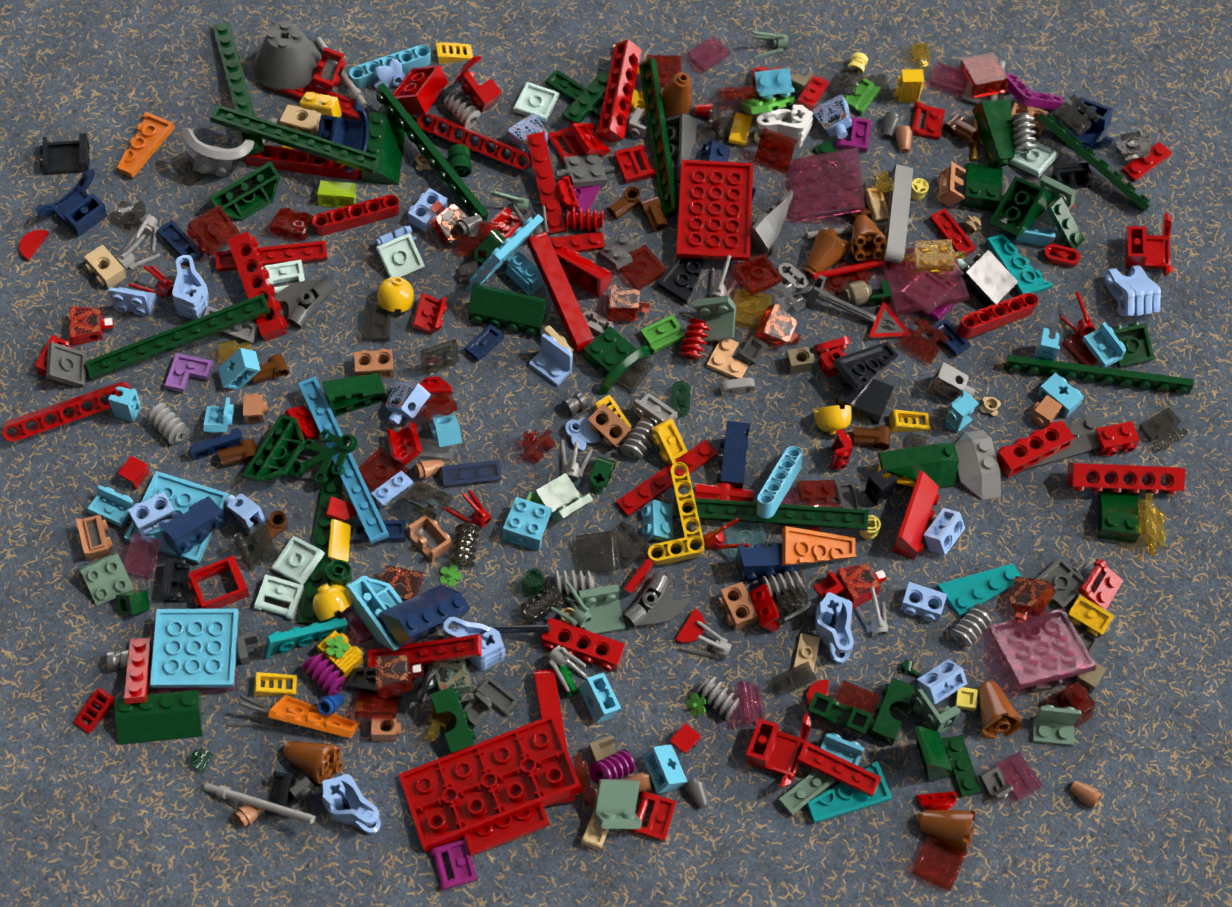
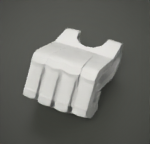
M793 105L792 110L779 109L760 113L756 122L759 128L755 131L754 140L760 145L778 144L800 148L810 132L813 112L806 109L803 105ZM767 134V137L762 139L759 135Z

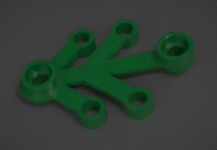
M323 430L319 438L325 443L333 442L338 444L332 448L315 443L311 439H306V444L303 448L309 452L316 451L320 454L303 463L295 460L288 472L298 478L305 474V470L322 462L319 472L315 474L314 479L317 483L323 485L328 481L326 474L334 455L340 453L331 471L336 476L343 475L345 472L343 465L347 455L353 452L358 444L355 436L345 434L339 437L333 435L328 430Z

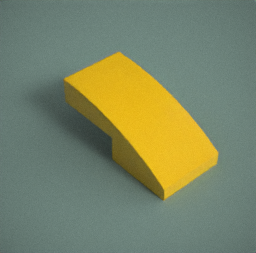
M736 112L728 142L746 146L753 116Z

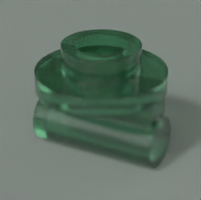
M203 748L195 749L189 757V760H191L190 765L203 773L213 754Z

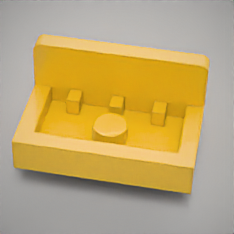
M668 418L651 428L653 433L652 439L661 450L659 454L664 462L674 464L676 463L675 459L688 452L672 418Z
M1079 595L1067 614L1070 617V622L1077 626H1080V624L1086 626V631L1095 637L1098 634L1100 636L1104 634L1114 617L1113 614Z

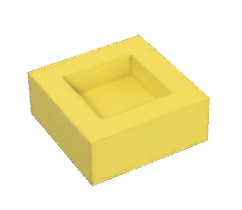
M960 688L956 691L955 705L959 709L975 711L977 708L978 690Z

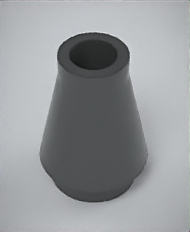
M886 112L885 116H883L884 138L893 139L900 122L899 114Z
M476 214L459 219L455 224V230L460 236H468L482 224V218Z
M700 777L685 783V791L697 805L698 809L710 805L704 781H701Z

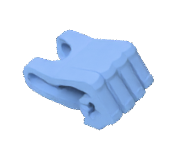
M182 255L176 260L177 277L172 291L173 300L178 315L195 320L203 317L208 306L209 294L204 280L195 270L192 257L190 255ZM187 261L190 263V267L182 269L181 263ZM193 290L194 296L190 297V293Z
M1132 266L1128 277L1122 275L1116 268L1108 269L1105 272V284L1118 302L1116 310L1120 316H1140L1160 311V287L1146 275L1141 266Z
M828 592L822 602L819 603L815 612L816 631L828 647L833 662L843 664L848 661L854 644L850 629L853 605L850 600ZM835 651L844 653L845 656L839 658L836 656Z
M449 617L444 622V639L475 634L482 636V656L467 658L478 670L485 671L487 668L504 661L505 648L502 643L501 634L491 626L489 628L480 623L466 622L456 617ZM450 624H455L458 626V629H448V626Z
M344 774L343 776L322 781L323 805L334 819L345 824L355 825L370 835L379 831L381 821L378 809L363 797L352 776ZM343 803L346 805L349 803L350 809L343 810ZM376 822L375 827H373V828H368V827H366V826H371V825H373V824Z

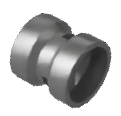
M580 391L573 394V397H567L562 400L565 410L571 417L577 414L579 409L584 410L588 408V402Z
M115 650L108 651V670L114 671L117 668L127 670L129 650H122L121 652H116Z

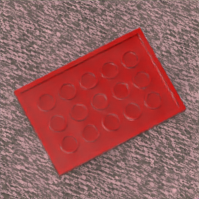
M682 159L676 257L727 260V256L730 255V260H750L753 163Z

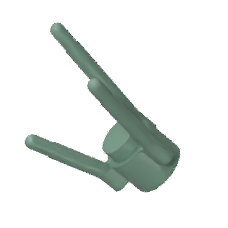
M751 31L752 34L760 35L754 36L755 39L772 40V46L776 47L775 50L754 56V59L775 53H783V49L788 48L787 35Z
M489 191L492 195L514 201L513 207L516 206L521 215L523 212L527 213L528 198L515 197L498 191ZM511 212L512 215L517 216L516 212Z
M567 582L566 585L580 607H577L566 594H563L565 600L574 609L572 612L573 618L554 607H551V610L570 621L574 626L578 624L581 628H584L591 622L593 617L575 589Z

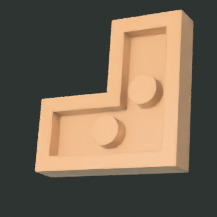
M726 339L719 340L706 367L733 379H740L744 376L748 364L733 358L739 342Z

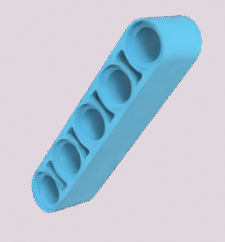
M418 45L354 66L349 71L350 79L356 88L372 85L379 80L375 68L389 66L392 58L401 63L404 74L408 73L411 68L426 67L431 63L430 48L427 45Z
M797 446L788 447L757 497V515L759 517L771 518L777 511L802 468L803 451Z

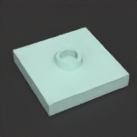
M526 82L514 106V112L525 116L535 113L540 121L546 123L559 98V92Z
M1035 141L1031 142V144L1036 145L1035 149L1027 152H1015L1014 158L1009 161V164L1039 177L1058 157V151Z
M410 233L376 247L389 278L402 277L425 267Z
M292 536L271 569L298 584L304 585L325 553L317 547Z

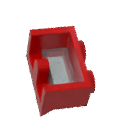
M324 47L321 60L318 63L317 71L312 80V85H318L331 91L334 86L337 87L340 80L338 76L339 70L343 71L346 61L343 60L345 54Z

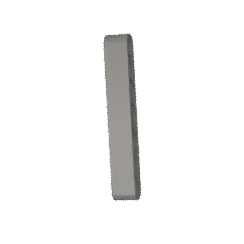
M895 164L891 178L885 232L887 247L883 260L901 264L905 254L913 168Z

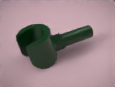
M904 660L901 666L903 673L906 670V674L914 675L917 678L922 676V674L913 669L914 663L912 661Z

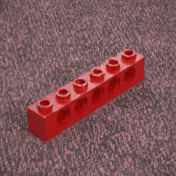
M629 39L615 44L597 134L609 143L624 140L642 52Z
M246 231L227 239L248 299L264 294L265 298L268 299L267 303L271 313L255 318L261 336L266 341L287 334L286 326L288 324L285 317L280 314L282 307L278 299L275 300L274 294H276L273 284H270L268 281L270 274L267 268L263 267L262 263L265 261L262 253L258 252L256 248L259 246L256 237L251 236ZM251 251L249 255L244 256L246 252ZM253 267H256L255 271L250 272ZM259 283H262L259 288H256ZM274 315L271 320H267L269 316Z
M1068 462L1067 485L1073 486V490L1082 491L1085 490V487H1092V491H1103L1104 488H1110L1111 492H1122L1123 488L1129 489V492L1140 493L1141 489H1147V493L1159 494V490H1166L1165 494H1177V491L1185 490L1186 468ZM1090 472L1092 479L1087 482L1086 475ZM1109 473L1110 480L1106 483L1105 475ZM1125 474H1128L1129 480L1127 483H1124L1123 477ZM1144 475L1147 476V482L1145 484L1142 483V477ZM1164 475L1165 478H1166V481H1165V483L1162 485L1161 482H1160V479H1161V477Z

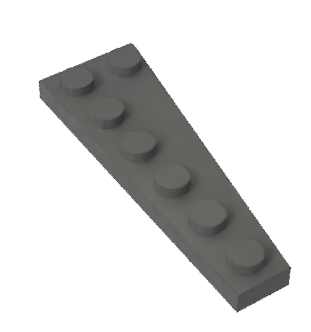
M1094 414L1068 425L1067 428L1075 437L1071 446L1021 472L1042 467L1056 461L1059 462L1073 456L1076 457L1090 451L1100 450L1101 446L1095 430L1103 426Z

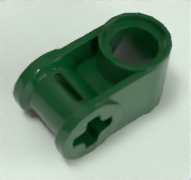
M495 228L474 251L476 261L484 263L497 247L502 246L501 244L506 240ZM485 250L486 254L481 256V251Z
M596 457L590 476L589 488L592 493L599 495L605 492L609 479L612 477V470L615 468V461Z

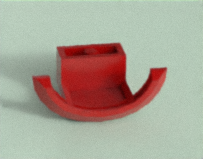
M474 56L457 72L455 85H461L460 88L464 95H468L472 100V105H475L477 110L479 109L482 113L498 102L502 92L492 78L481 86L478 85L473 78L476 74L469 70L479 63L482 57Z
M1167 212L1164 213L1162 235H1146V226H1127L1125 234V268L1139 265L1143 269H1162L1164 277H1167L1173 271L1170 261L1172 220Z
M805 713L799 737L779 731V724L759 718L746 753V764L785 776L782 778L780 788L790 785L800 764L797 762V759L809 736L811 727L809 715Z

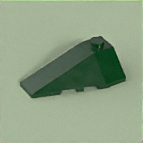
M937 443L878 453L881 470L887 469L886 473L902 478L904 476L913 478L916 482L919 472L923 471L939 488H949L955 485L959 459L954 443Z

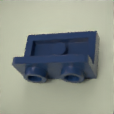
M711 140L702 146L700 160L728 162L730 148L715 140Z

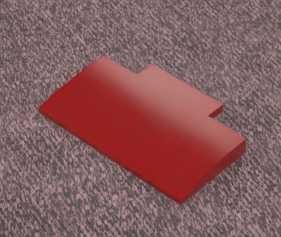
M554 714L399 774L422 847L426 853L430 852L433 848L465 838L470 854L474 856L550 826L544 807L583 792Z

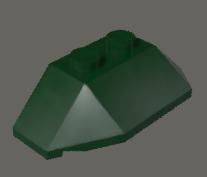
M270 161L213 194L209 199L219 214L244 220L273 203L280 176Z
M282 414L279 416L242 474L243 478L260 482L288 473L306 444L295 417Z

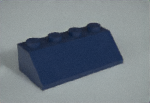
M439 585L380 612L379 615L401 648L443 628L444 622L449 617L463 618L471 608L461 592L444 585Z

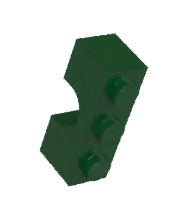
M892 678L890 684H885L882 691L885 698L883 701L879 700L875 710L878 713L877 719L872 718L868 728L872 730L870 737L893 746L902 722L891 716L890 709L897 707L906 710L915 686Z
M454 686L430 694L429 697L436 714L449 712L455 718L454 728L443 734L449 752L453 753L474 745L473 740L476 739L473 728H469L466 721L469 720L466 709H462L459 701H462L459 689L455 690Z
M816 691L808 709L809 714L864 736L873 716L869 712L835 701L834 698Z

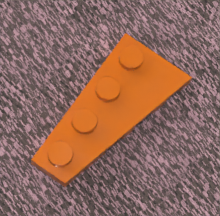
M145 112L143 122L139 123L137 127V134L135 137H132L129 149L124 152L117 166L118 171L134 178L175 129L174 123Z
M788 526L782 528V566L856 557L855 538Z
M286 694L269 710L268 714L269 718L352 738L360 725L356 721L335 713L331 716H324L319 713L317 706Z

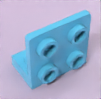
M790 68L754 72L756 92L763 99L773 98L774 94H779L781 97L790 96V92H795L791 85Z
M516 497L504 524L502 539L539 551L542 545L543 533L552 514V508Z

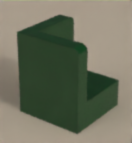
M888 280L881 281L879 289L872 290V295H870L869 302H867L868 307L880 306L883 302L887 305L890 304L892 293Z
M131 590L116 595L119 615H134L150 610L148 590Z

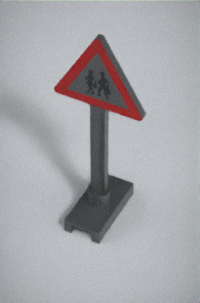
M819 275L804 306L811 308L817 299L822 302L826 301L873 323L868 336L869 339L911 336V333L885 302L881 304L877 315L869 313L823 290L826 277Z

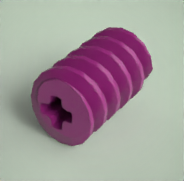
M321 653L318 656L310 657L303 664L302 669L306 671L308 676H312V680L317 682L319 687H322L324 693H328V696L334 695L341 691L346 677L343 675L338 678L341 673L340 670L333 672L335 665L328 666L330 663L329 659L322 661L325 655Z
M625 749L600 759L598 762H594L590 767L591 778L596 783H599L601 779L620 780L635 772L634 760Z

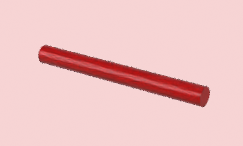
M883 259L820 271L812 273V278L817 280L819 275L827 278L883 266L884 262Z

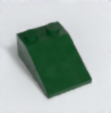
M967 162L963 192L965 199L962 200V207L995 212L1002 196V168Z
M1015 176L990 219L989 224L1020 237L1044 212L1052 196L1046 188Z
M1110 488L1098 491L1097 538L1136 543L1141 535V512L1138 493L1129 492L1127 489H1122V492H1111Z
M920 726L914 727L916 745L928 781L933 782L953 776L952 769H955L952 757L947 756L946 750L949 748L946 739L941 738L940 732Z

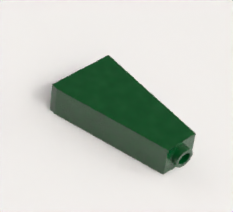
M1010 99L981 101L972 111L980 130L990 166H1007L1008 162L1014 158Z

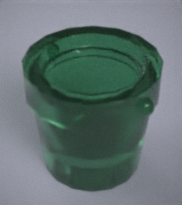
M529 569L525 573L521 582V589L525 597L537 598L545 593L547 583L543 573L538 569Z

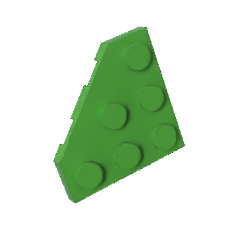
M778 94L777 98L763 99L761 97V100L748 98L739 104L740 110L749 114L771 112L773 108L780 109L786 107L787 103L788 105L795 104V99L793 96L781 97Z

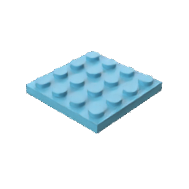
M539 214L534 219L530 217L523 224L524 226L519 227L511 237H508L501 244L502 246L497 247L491 253L490 257L468 280L470 284L466 289L471 293L473 283L481 285L518 250L544 219Z
M156 471L141 503L150 499L155 494L165 492L175 513L183 515L190 511V506L208 496L224 510L226 506L224 502L229 493ZM161 506L157 510H162L165 507ZM143 515L139 519H144L147 515ZM132 520L124 538L127 542L199 564L214 530L209 533L205 540L196 543L188 553H184L180 557L164 541L160 528L141 537Z
M156 609L151 688L234 687L239 610Z

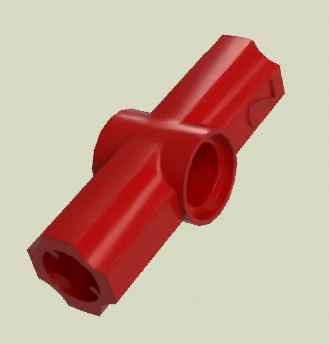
M696 483L694 498L753 502L754 490L733 488L728 483H719L716 486Z

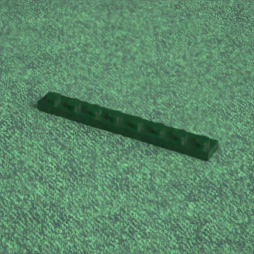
M1041 113L1037 118L1141 209L1144 211L1149 209L1151 204L1148 203L1150 199L1144 194L1139 195L1135 191L1137 188L1130 182L1126 184L1119 172L1116 170L1112 172L1108 168L1110 165L1105 160L1097 159L1095 157L1096 153L1088 147L1086 149L1081 145L1083 142L1077 136L1072 137L1068 134V128L1063 124L1059 126L1054 122L1056 120L1054 116L1050 113Z

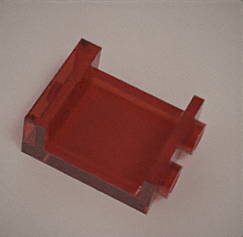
M994 52L961 58L959 71L960 73L965 72L971 82L973 98L1007 91L1008 77Z

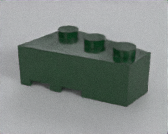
M378 373L322 381L324 395L334 417L387 400L386 392Z

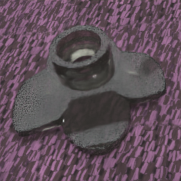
M122 200L118 211L111 212L109 215L113 223L132 230L139 226L140 218L144 216L146 207L143 201L133 206L127 201Z

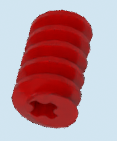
M572 207L571 211L567 210L566 229H569L572 224L574 230L580 225L581 231L587 226L588 232L593 227L595 232H598L600 228H603L604 210H601L598 215L596 209L590 214L589 208L583 213L582 207L579 208L578 212H576L575 207Z
M690 318L688 320L690 324L686 327L688 330L685 332L686 338L683 339L684 345L681 346L682 352L679 355L692 360L702 359L703 356L698 353L704 352L705 349L700 347V345L707 344L702 338L709 337L704 331H710V328L706 326L705 321Z

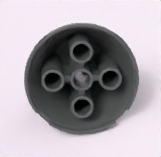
M282 21L267 31V35L254 57L253 71L258 81L270 89L280 91V89H291L296 91V89L302 87L303 89L306 88L308 84L312 85V80L322 55L299 27L291 24L289 21Z

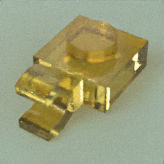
M927 42L910 44L909 50L913 62L919 61V68L923 72H928L927 66H929L928 60L931 58V53Z
M881 170V176L876 175L874 181L875 189L884 193L893 192L894 179L888 177L889 172Z
M236 340L217 343L221 363L228 360L240 348L252 350L250 342L237 345Z
M432 708L427 719V724L431 725L427 734V740L435 742L440 729H447L453 716L451 713L441 712L436 714L434 708Z

